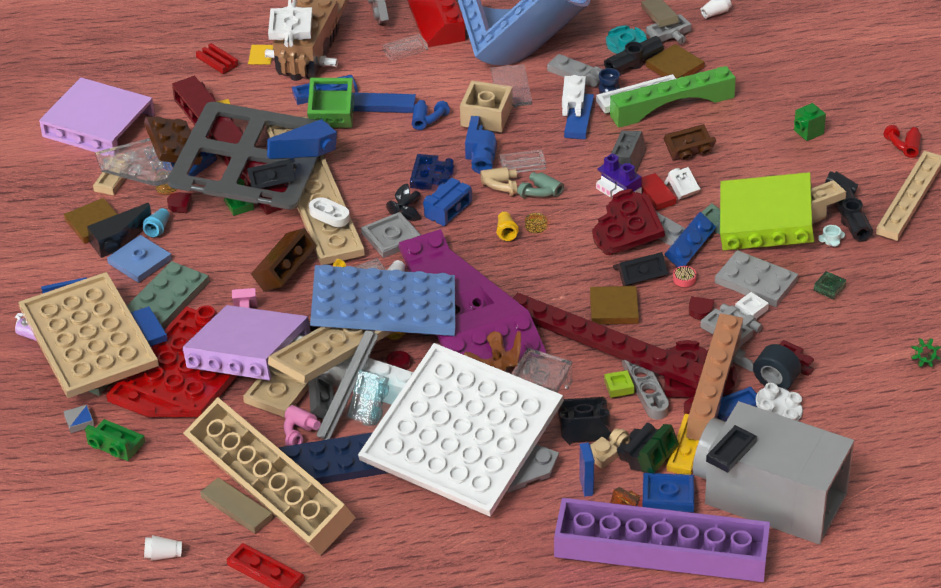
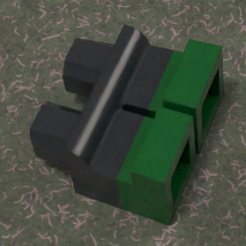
M646 423L642 429H634L630 433L629 444L621 443L617 448V453L621 461H628L631 470L655 473L666 461V458L678 447L679 443L672 425L663 424L659 429H655L652 424Z

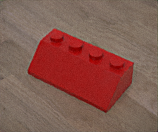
M407 0L426 48L465 41V22L456 0Z

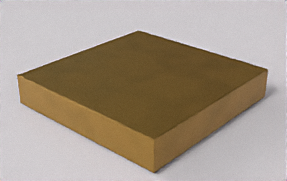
M676 44L646 60V67L662 77L673 74L676 79L693 75L703 69L705 61Z
M101 198L65 213L64 219L85 244L90 242L87 226L117 215V213L104 198Z
M636 286L590 287L592 322L598 324L639 323Z

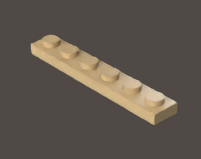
M928 151L922 153L878 224L877 235L898 241L941 169V155Z

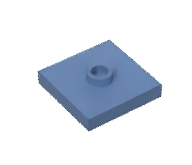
M139 235L107 257L109 265L138 283L172 260L171 253L142 235Z

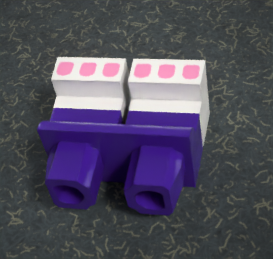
M614 153L604 158V164L597 168L601 173V179L596 182V189L609 197L626 189H633V192L642 194V177L635 173V166L630 163L622 165L619 163V156Z

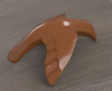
M495 331L491 332L487 337L492 349V357L489 359H481L471 352L464 353L467 357L506 372L508 368L516 367L518 364L521 331H517L514 345L507 352L504 348L502 334Z

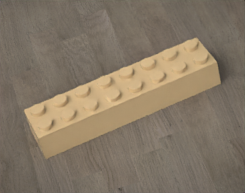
M218 397L183 433L195 447L320 556L356 518L344 503Z

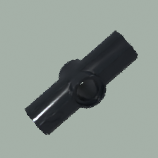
M657 36L641 43L629 42L625 45L624 51L605 59L604 66L605 68L616 69L618 72L627 68L639 69L642 67L644 60L662 52L664 45Z
M840 184L846 191V199L835 202L841 214V223L848 227L851 235L858 242L866 241L868 237L872 236L873 229L862 211L863 203L855 198L850 187Z

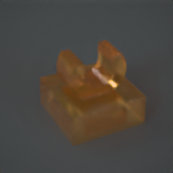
M618 487L614 489L610 503L638 506L640 495L632 490L627 492L623 488Z

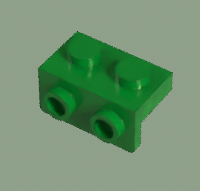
M106 419L96 428L91 425L85 428L88 445L126 461H129L145 443L144 435Z

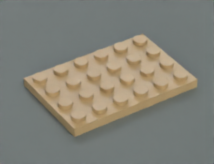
M107 272L18 302L25 320L67 398L159 366L157 357Z

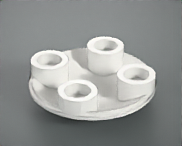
M767 383L756 395V405L758 408L796 421L802 416V397L796 392H789L774 383Z

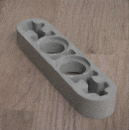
M622 360V366L625 371L628 370L634 389L647 415L656 420L665 418L669 412V402L654 372ZM645 373L647 376L637 377L635 374ZM653 389L655 390V392L648 394L645 393L643 390Z

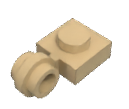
M616 428L610 434V442L601 437L590 445L595 464L601 469L619 457L617 448L621 443L629 444L630 436L626 430Z

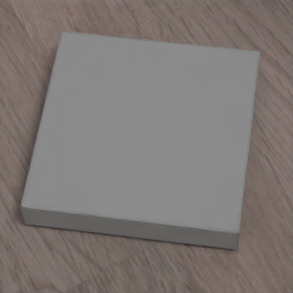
M401 212L361 227L362 235L383 258L400 252L399 242L421 235Z

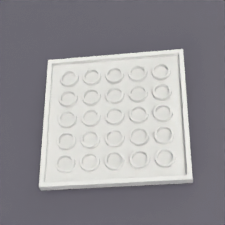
M433 343L359 452V460L491 517L563 403V395Z

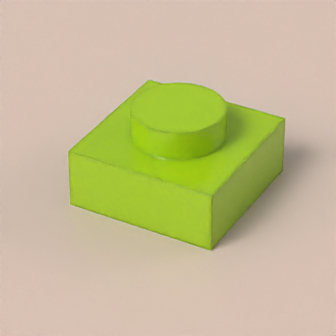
M628 370L604 374V382L610 398L634 394V385Z

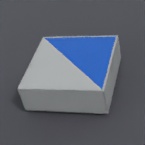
M87 405L63 411L70 433L84 430L88 425L94 427V422Z

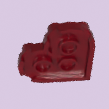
M633 189L621 190L614 194L612 200L606 206L607 214L600 217L598 223L592 229L594 243L605 255H612L613 253L622 252L665 237V230L649 197L644 192L643 194L633 192Z
M691 340L678 341L676 346L666 349L669 352L704 365L708 350L699 346V342ZM735 366L730 367L722 397L732 394L736 388L738 373ZM664 376L666 397L695 396L697 389Z

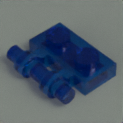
M417 154L410 178V188L432 190L433 184L438 185V187L442 183L445 184L451 179L450 175L454 172L453 159L447 158L444 162L439 161V155Z

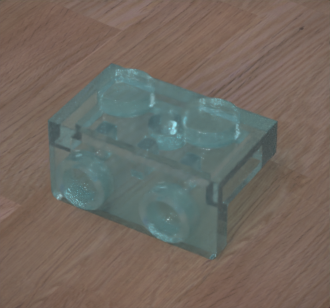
M359 370L347 417L361 421L366 426L377 425L383 414V409L381 408L383 400L389 392V378L367 370Z

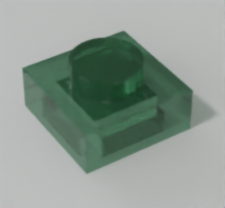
M825 271L815 282L814 291L835 299L846 287V279Z

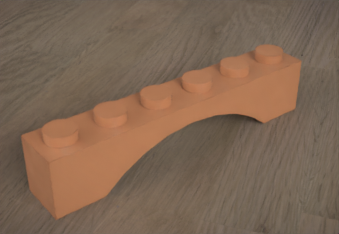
M719 314L688 416L686 438L700 440L708 422L712 418H718L728 373L741 340L742 317Z

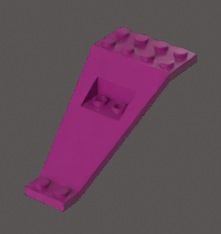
M441 229L399 242L398 247L409 272L422 271L432 274L446 273L455 275V309L459 312L455 314V335H437L441 346L463 355L465 352H471L481 359H489L492 357V349L487 337L491 332L495 331L502 334L504 348L507 352L514 345L517 331H521L520 355L517 365L546 355L547 352L529 311L449 249ZM473 302H478L480 306H474Z

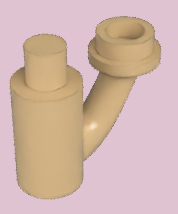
M507 167L480 171L483 186L486 185L494 190L509 192L510 196L517 194L516 181L509 180L517 178L516 169L508 170Z

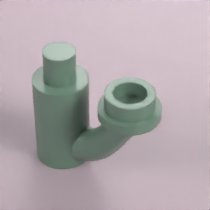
M532 172L529 179L538 188H532V184L522 182L518 187L517 193L523 199L528 196L547 197L553 195L559 197L564 190V184L542 172L539 174Z

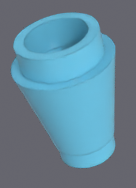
M160 208L143 221V231L150 237L160 236L170 217L169 211Z

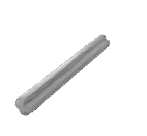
M366 330L321 423L317 437L322 440L331 439L378 339V335L373 331Z

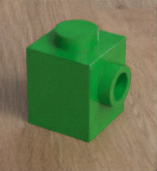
M814 103L796 109L794 131L806 141L823 135L826 113Z

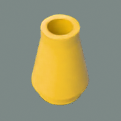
M501 212L498 215L496 233L500 239L511 241L516 238L519 228L508 212Z

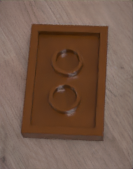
M146 116L144 126L159 161L176 163L191 134L187 122L182 119ZM201 153L198 154L194 165L201 164Z

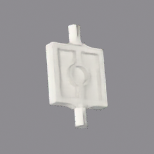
M288 0V7L271 8L268 29L269 40L285 39L284 45L288 47L289 44L292 47L293 39H311L312 7H296V0Z

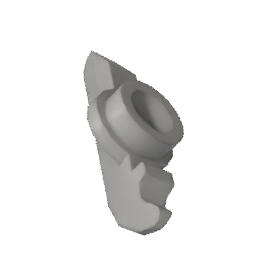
M738 348L732 362L753 372V361L745 357L746 351Z

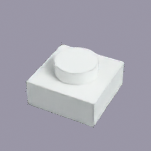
M750 292L735 303V307L739 308L740 312L746 316L751 315L757 319L768 311L769 303Z

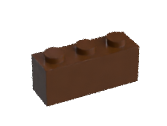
M305 228L288 232L254 269L251 275L263 292L282 287L317 245Z

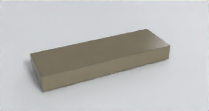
M663 0L641 1L642 9L660 28L679 22L678 15Z
M219 477L200 491L202 499L254 534L273 519L270 511Z

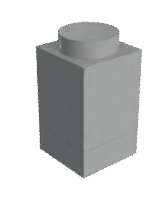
M738 401L727 421L712 418L706 425L695 452L693 474L706 479L705 504L746 519L770 522L771 528L820 545L848 494L854 440ZM736 425L756 435L757 442L727 473L706 462V455Z

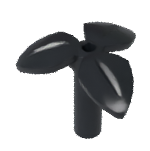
M402 185L395 193L398 203L392 200L388 201L386 208L392 215L401 210L402 215L407 220L417 221L421 219V216L410 205L420 199L421 194L418 191L410 194L409 185Z

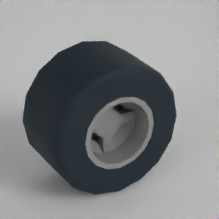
M771 344L764 348L753 363V372L755 377L764 386L767 383H774L778 387L787 390L800 374L801 363L795 353L787 347Z

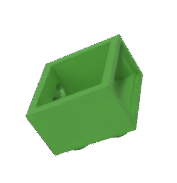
M310 78L308 119H322L329 123L332 128H352L355 98L353 78ZM316 84H348L347 91L317 90Z

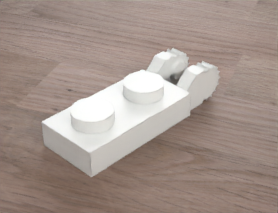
M565 76L562 96L563 116H568L569 108H575L576 116L581 117V110L584 106L586 76Z

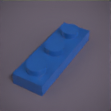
M699 212L664 255L676 267L685 266L715 230L716 226L704 214Z

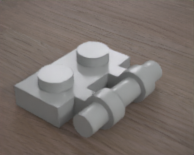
M725 303L721 305L720 311L715 308L701 320L700 326L702 329L714 334L720 313L742 317V335L738 348L753 337V330L759 333L763 328V325L757 322L755 317L751 315L746 316L740 312L739 308Z

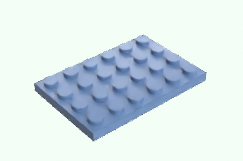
M315 265L310 326L454 336L455 275L446 273L432 274L422 271L404 272L401 270L391 271L376 268L363 269L352 266Z

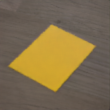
M252 45L248 64L270 65L271 58H265V50H273V45Z

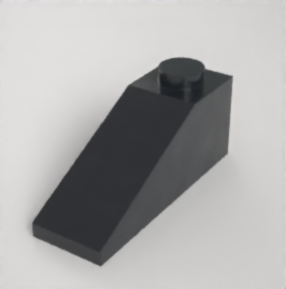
M145 203L87 226L90 244L101 258L113 254L143 231V221L152 215L150 204Z

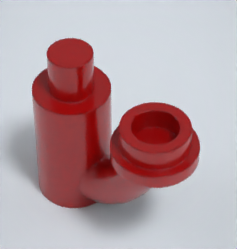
M889 125L885 128L884 137L890 140L896 148L903 151L905 156L914 158L919 154L921 133L918 128L912 127L906 133L905 142L899 138L900 131L897 126Z

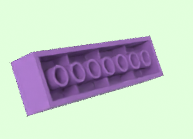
M562 498L554 535V557L764 582L770 522Z

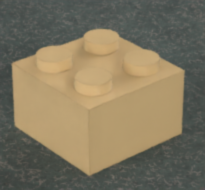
M471 80L460 104L461 126L469 127L471 116H480V125H483V130L502 132L513 107L512 86Z

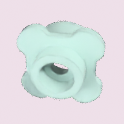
M827 225L823 228V234L819 235L818 240L825 242L827 245L838 246L840 245V240L845 237V233L836 225Z

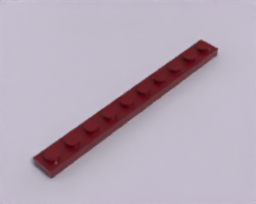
M517 292L513 297L514 300L529 311L534 325L695 389L698 387L704 367L700 363Z

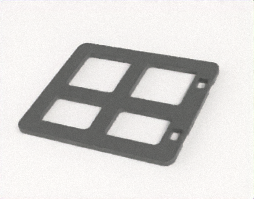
M208 102L168 176V186L174 189L197 191L207 195L256 204H268L272 207L294 209L300 202L319 156L295 158L293 167L296 169V180L291 181L286 192L283 193L238 185V182L248 161L269 164L291 159H269L267 157V149L255 147L265 125L296 129L318 120L220 102ZM218 116L249 121L239 143L234 144L207 139ZM200 152L232 157L221 180L216 181L188 175Z

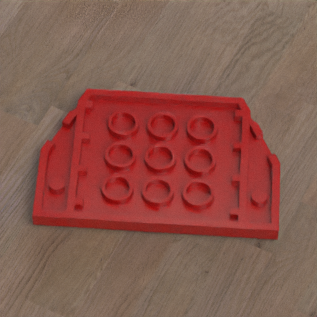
M186 306L164 330L168 341L151 346L158 359L159 366L119 380L106 396L108 402L146 417H199L217 397L221 396L238 375L187 368L183 346L204 326L196 324L194 318L196 310Z

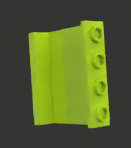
M810 172L721 181L720 237L723 251L814 242Z

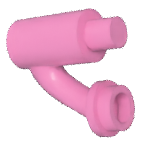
M291 405L286 409L284 421L286 446L303 443V436L299 431L294 430V425L307 431L320 428L321 423L314 414L295 405Z

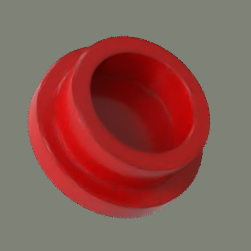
M201 306L196 310L195 322L199 326H205L218 313L212 306Z

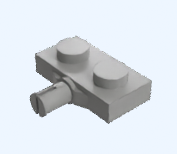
M679 14V22L677 24L660 28L655 23L646 27V34L649 37H659L661 42L674 38L682 44L686 41V37L682 34L691 31L692 24Z

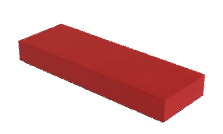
M244 543L226 559L228 566L269 588H299L305 582L304 574Z

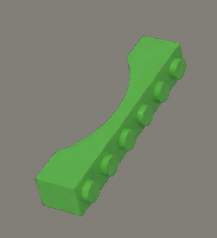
M727 66L610 95V117L617 127L620 128L638 123L654 109L677 99L695 97L708 99L715 103L732 99L735 96L736 77Z

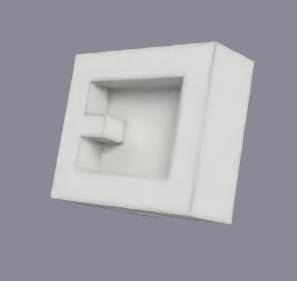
M689 167L681 170L680 168L673 169L668 173V177L664 182L667 187L672 186L679 200L697 194L700 190Z

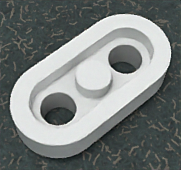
M315 198L309 203L310 215L334 227H343L350 221L349 210L327 198Z

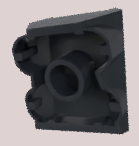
M604 397L564 399L558 409L562 438L569 446L572 442L596 441L601 437H604L606 440L611 434L610 412L607 409V400Z

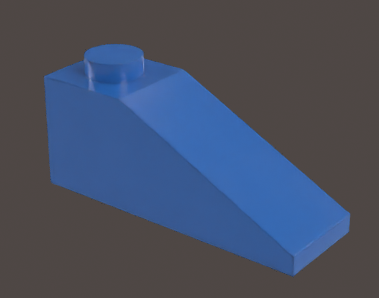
M322 119L268 138L267 157L269 159L321 156L336 150L337 132Z

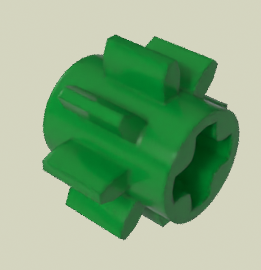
M918 338L919 344L917 346H910L915 350V354L910 357L911 359L918 358V366L920 367L924 362H927L932 367V361L940 359L936 355V351L941 347L938 345L932 346L933 339L931 338L927 340V343ZM923 347L931 350L928 352L927 358L920 355L923 352Z

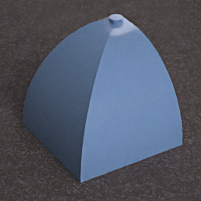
M458 0L475 57L491 65H509L527 58L590 4V0H521L512 9H493L483 7L481 0Z

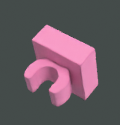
M255 288L232 290L233 305L245 308L257 307Z

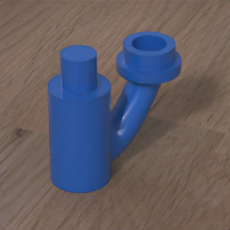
M419 100L413 108L412 127L416 130H423L426 125L434 123L441 116L448 115L450 112L448 103L445 101L437 102L434 106V112L428 115L426 102Z

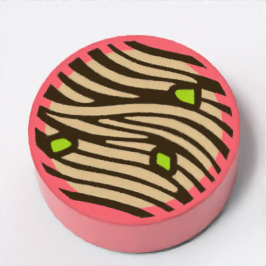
M689 266L677 267L673 272V282L680 287H690L696 282V271Z

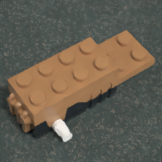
M296 0V7H312L311 39H293L292 47L289 44L288 47L284 45L285 39L273 41V50L266 49L265 58L275 59V69L279 75L290 76L291 80L299 81L302 78H315L322 66L337 67L338 59L327 58L326 56L338 34L339 19L349 0Z

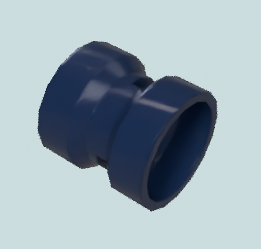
M605 68L599 72V94L620 89L618 84L620 73L616 69Z

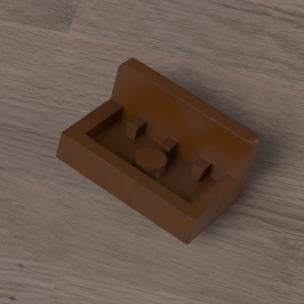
M705 124L665 134L663 138L673 161L678 159L687 160L692 155L699 153L705 155L712 151L716 143L715 137L710 138Z

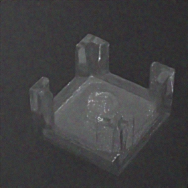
M528 348L511 374L558 393L563 383H565L566 389L572 384V361Z

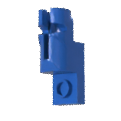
M471 116L465 140V159L472 160V170L480 174L481 170L492 169L497 140L492 131L483 130V125H480V116Z

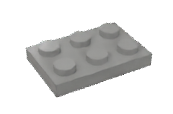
M737 250L716 274L715 283L744 295L752 292L768 302L769 305L777 307L797 283L799 274Z

